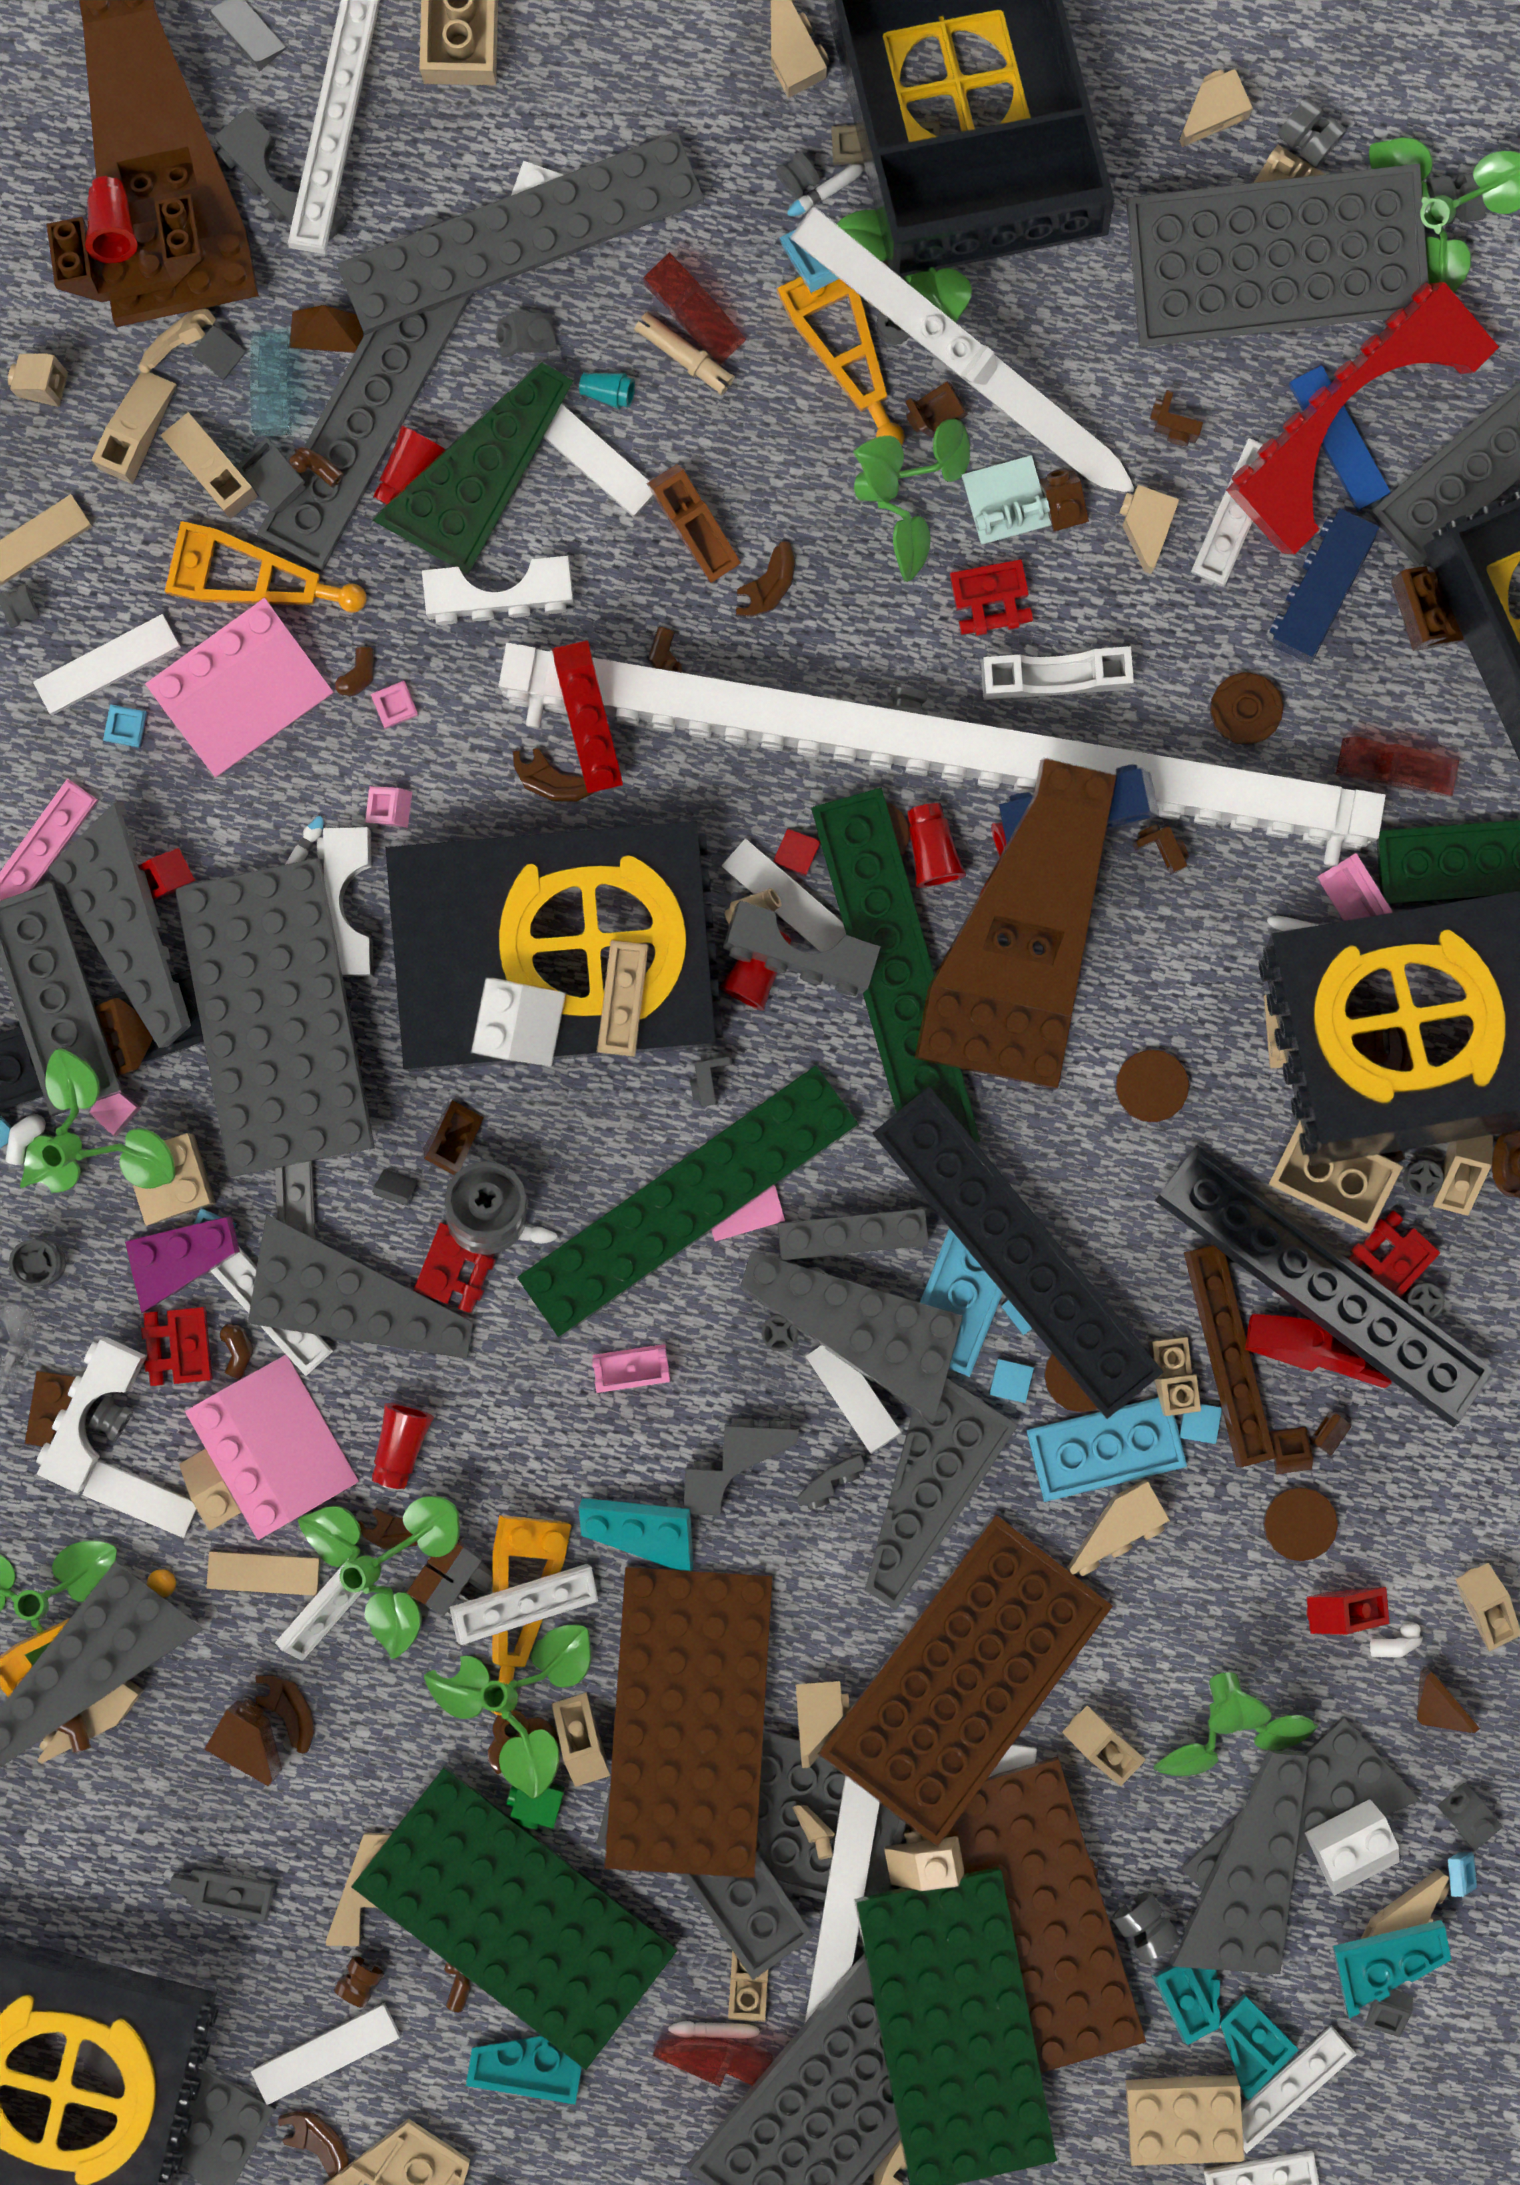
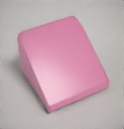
M370 786L365 823L408 828L412 791L401 788Z

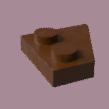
M36 1371L25 1444L43 1447L46 1442L52 1443L57 1432L52 1429L54 1421L61 1409L67 1411L72 1397L68 1396V1392L76 1376ZM97 1398V1399L94 1401V1403L91 1405L90 1409L93 1407V1405H94L95 1402L98 1400V1398Z

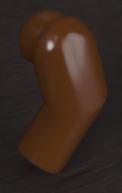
M307 447L295 449V454L289 458V463L294 470L303 473L308 467L331 488L338 485L344 476V473L327 458Z
M226 1324L220 1330V1339L226 1343L232 1356L224 1373L234 1378L242 1379L253 1353V1345L245 1329L239 1325Z
M78 1714L56 1729L68 1734L73 1753L91 1748L84 1718L81 1714Z

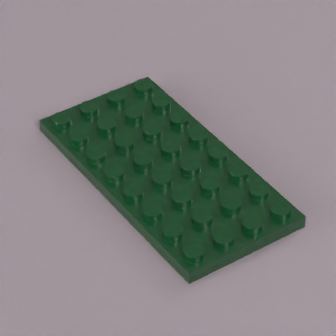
M445 1766L439 1771L351 1886L585 2070H587L678 1951L675 1945L525 1828L517 1824L516 1821Z
M994 1867L964 1874L959 1885L955 1887L924 1891L905 1887L854 1899L909 2185H958L1056 2162L1057 2157L1001 1869Z

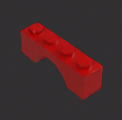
M588 640L552 648L555 668L587 793L622 786L623 781Z

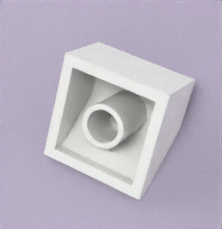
M486 978L472 1052L506 1060L552 1066L566 993L496 978Z
M1371 1799L1305 1832L1334 1896L1400 1862L1399 1846L1386 1817Z

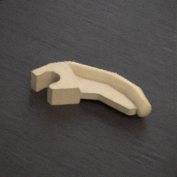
M208 309L195 310L184 315L159 335L148 347L139 364V370L147 374L176 346L181 343L188 345L203 338L205 333L201 328L205 325H213L216 321L215 317Z

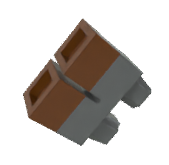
M458 1539L457 1545L448 1554L441 1557L431 1556L406 1593L442 1616H445L447 1612L451 1614V1606L472 1600L461 1593L467 1582H470L485 1593L492 1583V1570L481 1562L484 1559L483 1556L474 1552Z

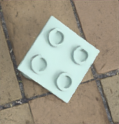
M1032 455L962 474L981 545L1051 526L1048 514L1050 512L1048 500L1046 497H1043Z

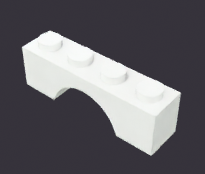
M568 556L531 559L524 578L516 586L502 592H486L474 587L465 579L459 567L422 570L426 615L429 620L435 619L438 625L454 624L458 622L457 617L471 615L473 621L494 619V613L508 612L509 617H525L530 615L531 609L545 608L546 614H557L566 612V606L574 605Z
M1131 646L1093 649L1083 653L1054 657H1029L1021 654L983 657L981 663L984 700L1129 690L1134 683Z
M368 827L323 828V837L317 839L318 859L324 860L323 876L342 976H374L373 940L356 932L351 927L343 909L344 894L351 880L360 872L372 867L371 830Z
M108 1337L100 1339L98 1344L95 1342L91 1344L84 1358V1362L88 1364L83 1377L77 1376L68 1392V1396L72 1397L67 1411L61 1409L54 1421L52 1429L57 1432L51 1444L46 1442L38 1455L36 1463L41 1464L37 1475L75 1493L84 1490L100 1457L89 1443L86 1435L85 1423L87 1413L94 1401L101 1395L131 1390L147 1357L146 1355Z

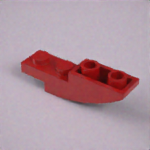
M1252 1314L1249 1318L1245 1350L1311 1372L1317 1367H1321L1384 1389L1392 1384L1389 1378L1312 1320Z

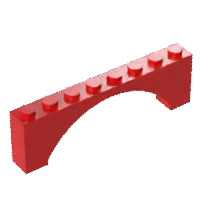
M1427 282L1421 285L1411 295L1413 301L1404 310L1401 308L1394 312L1386 320L1385 324L1387 327L1379 335L1371 336L1361 345L1360 350L1362 353L1353 362L1349 360L1340 366L1334 374L1336 379L1328 387L1323 386L1309 398L1310 405L1302 413L1294 414L1284 423V432L1276 440L1272 438L1264 443L1257 451L1259 457L1250 466L1248 464L1244 465L1232 476L1233 483L1226 491L1283 554L1295 555L1320 529L1314 522L1313 479L1316 461L1330 424L1352 395L1376 377L1411 364H1438L1454 367L1460 374L1475 373L1499 348L1445 282L1430 284Z

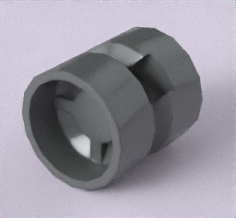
M1307 97L1285 121L1277 135L1292 148L1299 146L1301 148L1300 155L1317 168L1328 153L1339 143L1347 130L1334 118L1325 119L1323 117L1324 110Z
M1473 173L1457 175L1455 181H1452L1449 176L1428 178L1425 182L1431 199L1439 195H1445L1454 201L1480 188L1474 180ZM1483 194L1456 207L1454 219L1458 217L1460 222L1483 220L1486 212Z
M31 1239L15 1246L10 1253L8 1263L10 1273L21 1285L41 1287L51 1285L61 1278L65 1271L66 1258L61 1247L55 1242L47 1239Z
M1151 1891L1144 1892L1133 1899L1138 1907L1132 1911L1125 1904L1111 1917L1123 1937H1131L1129 1945L1141 1963H1147L1158 1958L1171 1949L1180 1939L1179 1933L1169 1918H1161L1163 1910Z

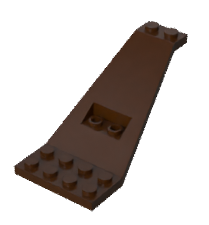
M79 0L84 32L96 178L101 176L118 178L123 183L125 194L128 198L132 225L157 220L154 201L191 194L201 252V260L174 288L110 301L112 319L116 328L258 297L257 282L246 229L158 18L155 0Z
M1048 758L1040 760L1034 796L928 987L915 1059L1050 1089H1057L1059 1087L1115 784V774ZM999 934H1004L1007 937L1008 943L1006 947L998 943L997 938ZM1034 942H1039L1042 945L1043 951L1041 955L1033 951Z

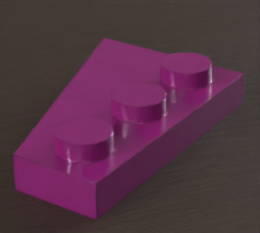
M232 1216L125 1241L141 1313H145L157 1306L164 1299L176 1294L198 1277L207 1274L240 1252Z

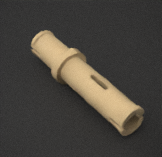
M646 312L641 317L650 327L648 328L638 321L634 329L635 332L659 347L688 369L687 372L692 377L700 378L716 390L718 394L723 395L728 390L719 380L722 379L731 386L735 376L711 360V356L704 350L700 352L652 316L650 312Z

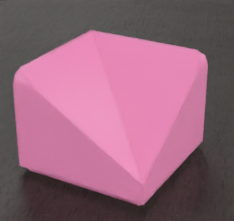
M121 1092L96 1101L89 1113L113 1136H118L141 1107Z

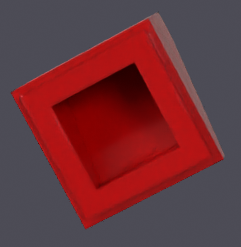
M787 829L773 863L806 877L821 842Z

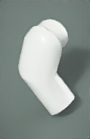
M32 1114L11 1127L5 1160L7 1163L13 1165L24 1163L26 1146L32 1143L35 1137L44 1133L46 1122L41 1115Z
M1415 1623L1403 1624L1400 1628L1401 1637L1396 1639H1371V1657L1405 1656L1421 1645L1423 1637L1420 1636V1626Z

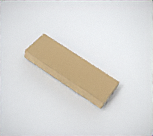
M71 494L0 540L1 586L93 527Z
M611 940L598 1053L635 1057L648 945Z
M209 1551L206 1589L316 1596L319 1590L321 1558Z

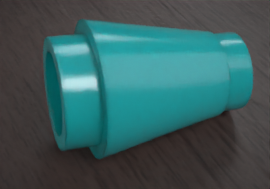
M583 373L579 383V394L619 410L622 406L629 408L635 394V379L627 377L626 373Z

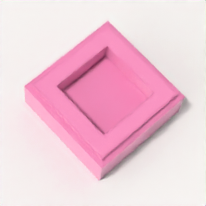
M405 681L371 694L385 729L419 716Z

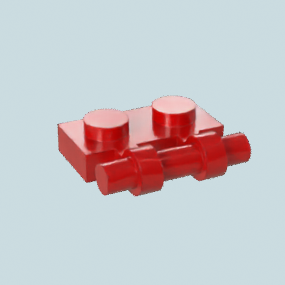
M1022 559L950 573L949 577L956 611L971 608L972 619L958 621L961 635L975 633L976 636L987 634V630L1007 627L1008 630L1019 628V624L1033 622L1031 608L1017 610L1015 600L1027 598L1029 595ZM1003 602V613L984 616L983 606Z
M1392 1210L1384 1220L1379 1219L1373 1228L1375 1230L1362 1244L1357 1243L1350 1250L1352 1255L1348 1260L1359 1268L1363 1264L1371 1270L1368 1275L1400 1298L1436 1259L1440 1252L1414 1228H1410L1401 1237L1395 1229L1403 1221V1218ZM1387 1240L1393 1248L1379 1261L1372 1254Z
M440 1222L413 1291L446 1304L449 1303L453 1291L463 1295L458 1309L472 1313L476 1301H481L484 1290L481 1288L488 1270H493L496 1259L493 1258L495 1254L472 1253L459 1246L450 1235L448 1225ZM465 1260L475 1264L468 1284L458 1280Z
M206 1307L168 1310V1325L159 1326L158 1311L143 1313L144 1328H141L142 1339H146L147 1361H144L145 1372H149L150 1386L164 1385L163 1370H172L174 1384L213 1380ZM169 1336L171 1358L162 1359L160 1337Z

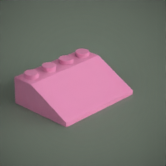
M265 598L145 683L163 710L215 778L334 693Z
M287 1355L282 1356L185 1411L257 1540L359 1482Z

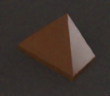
M326 305L292 311L289 348L355 353L363 339L364 332L356 314Z
M120 998L111 999L95 1006L118 1077L137 1070L153 1040L139 1014Z
M452 1100L423 1147L424 1159L455 1175L461 1170L484 1117Z
M1425 1667L1420 1672L1416 1719L1426 1726L1476 1733L1480 1729L1479 1726L1433 1672Z

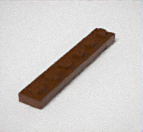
M1214 1245L1184 1252L1236 1467H1246L1275 1459L1250 1353L1248 1350H1245L1246 1337L1226 1256Z

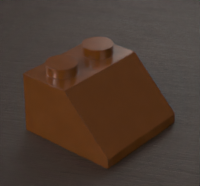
M245 1699L243 1703L237 1700L224 1713L204 1750L269 1787L282 1770L270 1720L262 1715L264 1708L248 1699Z

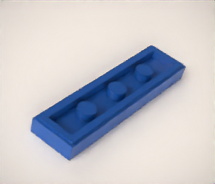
M1321 365L1290 381L1288 385L1302 411H1304L1310 405L1309 398L1321 387H1328L1331 381ZM1343 405L1330 424L1321 446L1358 512L1388 496L1391 492Z

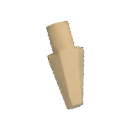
M794 1806L793 1810L805 1832L808 1843L815 1842L819 1860L833 1857L829 1839H832L835 1833L808 1806Z

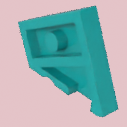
M1170 1965L1152 1975L1184 2044L1189 2045L1220 2028V2009L1217 2006V2000L1220 1995V1980L1217 1979V1970Z
M1245 1994L1220 2017V2027L1242 2092L1250 2100L1299 2049Z

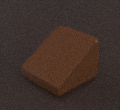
M1328 1412L1310 1438L1311 1443L1332 1456L1350 1430L1351 1425L1337 1413Z
M1306 1427L1269 1432L1275 1455L1273 1460L1276 1475L1312 1470L1313 1455Z

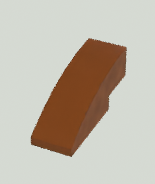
M676 464L646 483L710 583L741 564L706 503L700 498L683 468Z

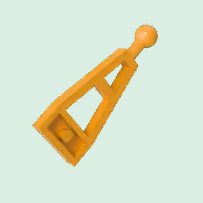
M801 277L778 287L776 292L794 327L859 411L869 410L878 428L876 437L893 436L899 440L902 446L905 440L904 431L900 425L890 421L881 403L887 399V393L860 295L841 279L812 293ZM848 297L861 345L834 357L805 318ZM863 358L866 360L874 389L873 392L865 396L862 395L843 370V368Z
M184 521L180 522L164 591L168 595L209 603L256 604L265 598L269 604L314 605L315 598L338 602L343 610L350 613L363 609L367 601L366 592L357 584H346L342 588L319 583L320 576L317 573L218 529ZM216 543L262 562L255 591L205 589ZM276 568L306 581L304 593L270 592L269 586L273 569Z
M499 1515L493 1546L492 1593L508 1589L509 1556L548 1559L541 1578L561 1572L565 1561L571 1524L555 1520ZM543 1619L523 1625L514 1652H508V1630L492 1635V1662L501 1666L499 1682L509 1684L514 1678L515 1667L526 1666ZM491 1711L492 1713H494V1714H496V1715H499V1716L501 1715V1716H502L501 1713H497V1712Z
M158 1569L149 1575L146 1585L162 1598H167L176 1588V1579L170 1571ZM69 1619L15 1644L0 1655V1688L7 1697L10 1696L33 1666L25 1654L52 1642Z

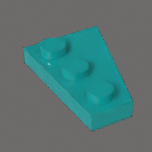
M588 1498L581 1499L578 1507L581 1536L675 1570H693L694 1559L690 1509Z
M1442 1920L1332 1946L1345 2009L1349 2019L1361 2013L1360 2008L1377 1999L1380 2002L1390 1996L1389 1991L1404 1982H1414L1452 1960L1446 1928Z
M543 2036L472 2047L465 2086L575 2105L582 2067Z

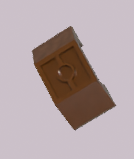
M191 194L154 201L157 220L132 225L138 243L137 251L131 258L119 263H103L93 259L88 254L85 248L88 228L82 216L47 223L56 289L95 301L107 302L174 288L201 260Z
M1427 566L1409 568L1400 571L1391 580L1413 651L1448 646L1465 641L1435 572H1428Z

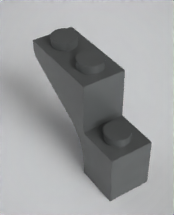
M732 1418V1425L725 1424L723 1469L715 1468V1461L702 1460L694 1461L693 1467H686L684 1508L690 1509V1514L720 1516L722 1497L731 1479L738 1473L794 1446L798 1441V1428H791V1421L769 1420V1426H754V1419Z

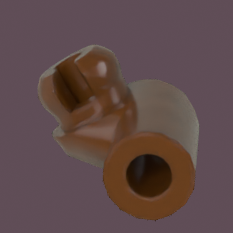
M658 627L649 653V661L656 669L682 673L681 663L677 662L670 652L675 632L668 628Z
M355 648V667L344 676H339L335 682L336 691L340 695H347L349 697L358 695L371 684L373 680V648Z
M446 1962L444 1971L447 1974L456 1975L446 2007L452 2012L460 2013L464 2010L471 1990V1980Z

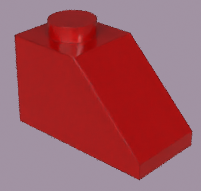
M179 848L153 857L138 865V868L145 872L154 902L176 892L175 889L195 881Z
M1386 1587L1324 1592L1307 1597V1618L1309 1620L1310 1634L1348 1635L1390 1624Z

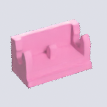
M1357 853L1340 862L1338 866H1334L1317 876V879L1343 921L1393 913Z
M665 1344L593 1355L592 1365L595 1372L596 1393L671 1381Z

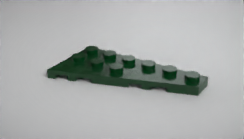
M539 362L370 520L451 566L459 567L460 571L469 574L571 387L573 380L545 363Z

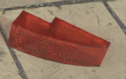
M670 252L643 277L644 286L669 310L670 315L719 365L727 360L746 341V338L718 304Z
M1353 736L1342 739L1336 774L1449 797L1453 796L1460 760L1399 744H1385Z
M707 2037L673 2038L656 2041L652 2056L718 2087L721 2086L726 2074L753 2086L773 2062V2054L759 2048L731 2040Z

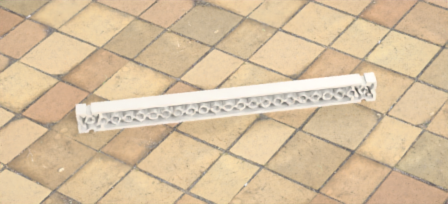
M506 643L499 688L503 696L509 699V704L529 707L526 726L540 728L544 705L547 711L566 714L567 711L552 650L549 652L538 650L535 647ZM593 658L606 715L617 717V722L624 725L638 726L640 720L652 722L653 729L664 732H675V727L687 728L690 730L689 735L699 738L710 739L711 733L726 736L725 741L734 744L746 745L747 739L762 742V748L774 751H783V745L798 748L797 754L803 756L819 757V752L834 754L833 760L853 764L855 763V758L870 760V767L890 770L891 765L895 764L906 766L905 772L913 775L927 776L928 771L941 772V778L944 780L963 782L964 777L978 779L977 785L999 788L1001 783L1014 785L1013 791L1018 793L1031 792V795H1034L1039 764L1043 758L1111 774H1116L1115 769L1135 764L1138 765V768H1143L1151 773L1159 817L1179 820L1180 815L1195 816L1194 822L1202 825L1216 826V822L1224 821L1230 822V829L1236 831L1252 832V828L1259 827L1267 829L1266 835L1271 837L1288 838L1289 834L1303 835L1302 841L1306 843L1323 845L1327 841L1324 864L1328 866H1338L1341 848L1360 851L1361 847H1367L1371 841L1374 842L1379 838L1385 794L1347 790L1333 785Z

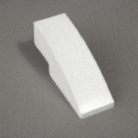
M823 1345L805 1356L871 1454L902 1434L861 1373L826 1350Z

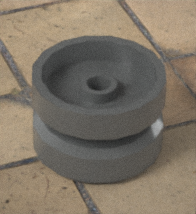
M482 1161L469 1164L454 1175L447 1186L444 1202L449 1233L457 1244L472 1253L484 1255L503 1252L515 1244L525 1229L527 1197L523 1183L514 1171L500 1163Z

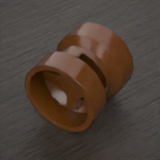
M355 1955L352 1956L347 1965L349 1974L340 1978L333 1990L348 2003L365 2008L371 1998V1986L379 1984L384 1972L377 1966H374L372 1971H369L361 1966L365 1959Z

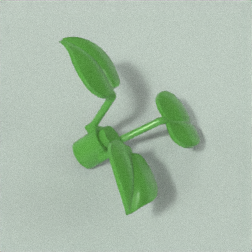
M1397 138L1371 144L1369 147L1371 169L1420 164L1423 197L1421 199L1423 206L1420 211V217L1425 226L1434 229V232L1440 235V239L1432 236L1425 238L1428 283L1445 282L1454 293L1462 285L1470 271L1471 253L1464 241L1460 239L1447 241L1448 235L1443 226L1454 219L1456 207L1482 194L1485 206L1492 212L1510 214L1520 209V153L1498 151L1485 156L1478 162L1473 171L1474 180L1480 188L1453 201L1445 195L1430 198L1428 186L1423 180L1430 175L1433 161L1429 149L1422 142L1413 138Z
M861 210L851 213L836 224L881 262L887 259L876 210ZM931 267L927 272L904 276L903 279L955 323H957L971 299L972 289L970 282L963 274L954 269L944 268L936 272V269Z
M946 419L936 429L933 439V452L937 462L930 466L900 471L904 461V453L899 440L893 436L875 437L853 451L863 469L855 479L854 491L856 497L860 501H877L879 509H888L903 518L894 527L893 546L904 582L911 581L923 567L929 553L931 536L929 527L923 517L914 516L911 518V514L908 511L889 503V501L898 494V479L936 472L940 469L943 478L947 482H953L962 477L970 460V442L963 422L957 419Z
M56 1049L47 1065L46 1091L54 1107L60 1110L71 1108V1112L63 1125L56 1129L57 1136L40 1135L35 1137L34 1141L27 1146L20 1187L24 1188L30 1184L40 1182L47 1185L51 1193L67 1191L79 1180L80 1167L76 1159L80 1161L85 1157L115 1151L123 1152L119 1160L120 1169L131 1184L144 1189H153L172 1183L175 1178V1165L172 1154L166 1143L157 1134L147 1129L139 1128L129 1131L125 1138V1145L114 1144L82 1150L80 1138L75 1134L69 1133L67 1130L78 1116L79 1108L87 1109L96 1103L100 1091L98 1077L85 1061L65 1049Z
M426 1496L414 1501L408 1506L403 1515L404 1526L413 1535L376 1559L367 1555L358 1558L360 1549L356 1544L361 1538V1528L355 1516L346 1508L328 1506L300 1517L297 1520L309 1544L315 1548L317 1554L331 1566L341 1567L345 1564L340 1571L339 1577L342 1586L347 1591L357 1593L363 1590L365 1594L377 1592L368 1600L365 1606L366 1622L370 1624L372 1634L385 1647L391 1659H395L403 1654L414 1643L419 1634L422 1623L421 1610L415 1598L406 1592H399L394 1595L390 1587L373 1585L380 1577V1564L417 1541L423 1553L432 1557H441L451 1552L457 1545L460 1535L459 1512L456 1506L449 1500L438 1496Z
M83 1541L72 1544L57 1555L52 1565L54 1576L63 1583L43 1593L26 1590L19 1595L9 1590L14 1585L16 1579L14 1568L9 1560L0 1555V1612L5 1606L6 1597L14 1602V1610L17 1616L23 1620H31V1625L36 1629L37 1633L43 1632L44 1629L40 1624V1619L48 1612V1599L67 1588L68 1594L72 1599L84 1602L106 1572L116 1562L117 1549L115 1546L101 1541ZM50 1643L25 1654L32 1665L36 1663Z
M565 1625L547 1632L543 1639L536 1642L531 1654L533 1664L542 1672L518 1681L512 1680L509 1684L490 1681L488 1668L481 1660L472 1656H460V1671L452 1678H443L435 1670L424 1675L431 1695L450 1715L460 1719H471L477 1717L484 1707L489 1711L501 1713L502 1718L519 1731L521 1737L509 1739L502 1747L499 1755V1764L505 1779L531 1798H538L551 1785L558 1770L560 1755L558 1745L548 1731L536 1730L528 1735L525 1727L511 1714V1711L518 1702L516 1690L519 1687L542 1681L547 1676L554 1686L560 1688L572 1687L580 1683L587 1675L591 1663L589 1630L585 1626Z
M1233 1672L1220 1673L1209 1680L1214 1702L1209 1704L1211 1717L1208 1720L1210 1728L1208 1743L1205 1746L1199 1743L1183 1746L1153 1766V1769L1171 1776H1192L1206 1772L1218 1762V1755L1216 1752H1213L1216 1745V1733L1230 1734L1236 1731H1243L1244 1729H1255L1260 1733L1254 1738V1743L1257 1747L1264 1750H1280L1304 1741L1318 1728V1725L1304 1716L1287 1715L1277 1718L1265 1726L1272 1716L1270 1709L1261 1701L1242 1692L1237 1674Z

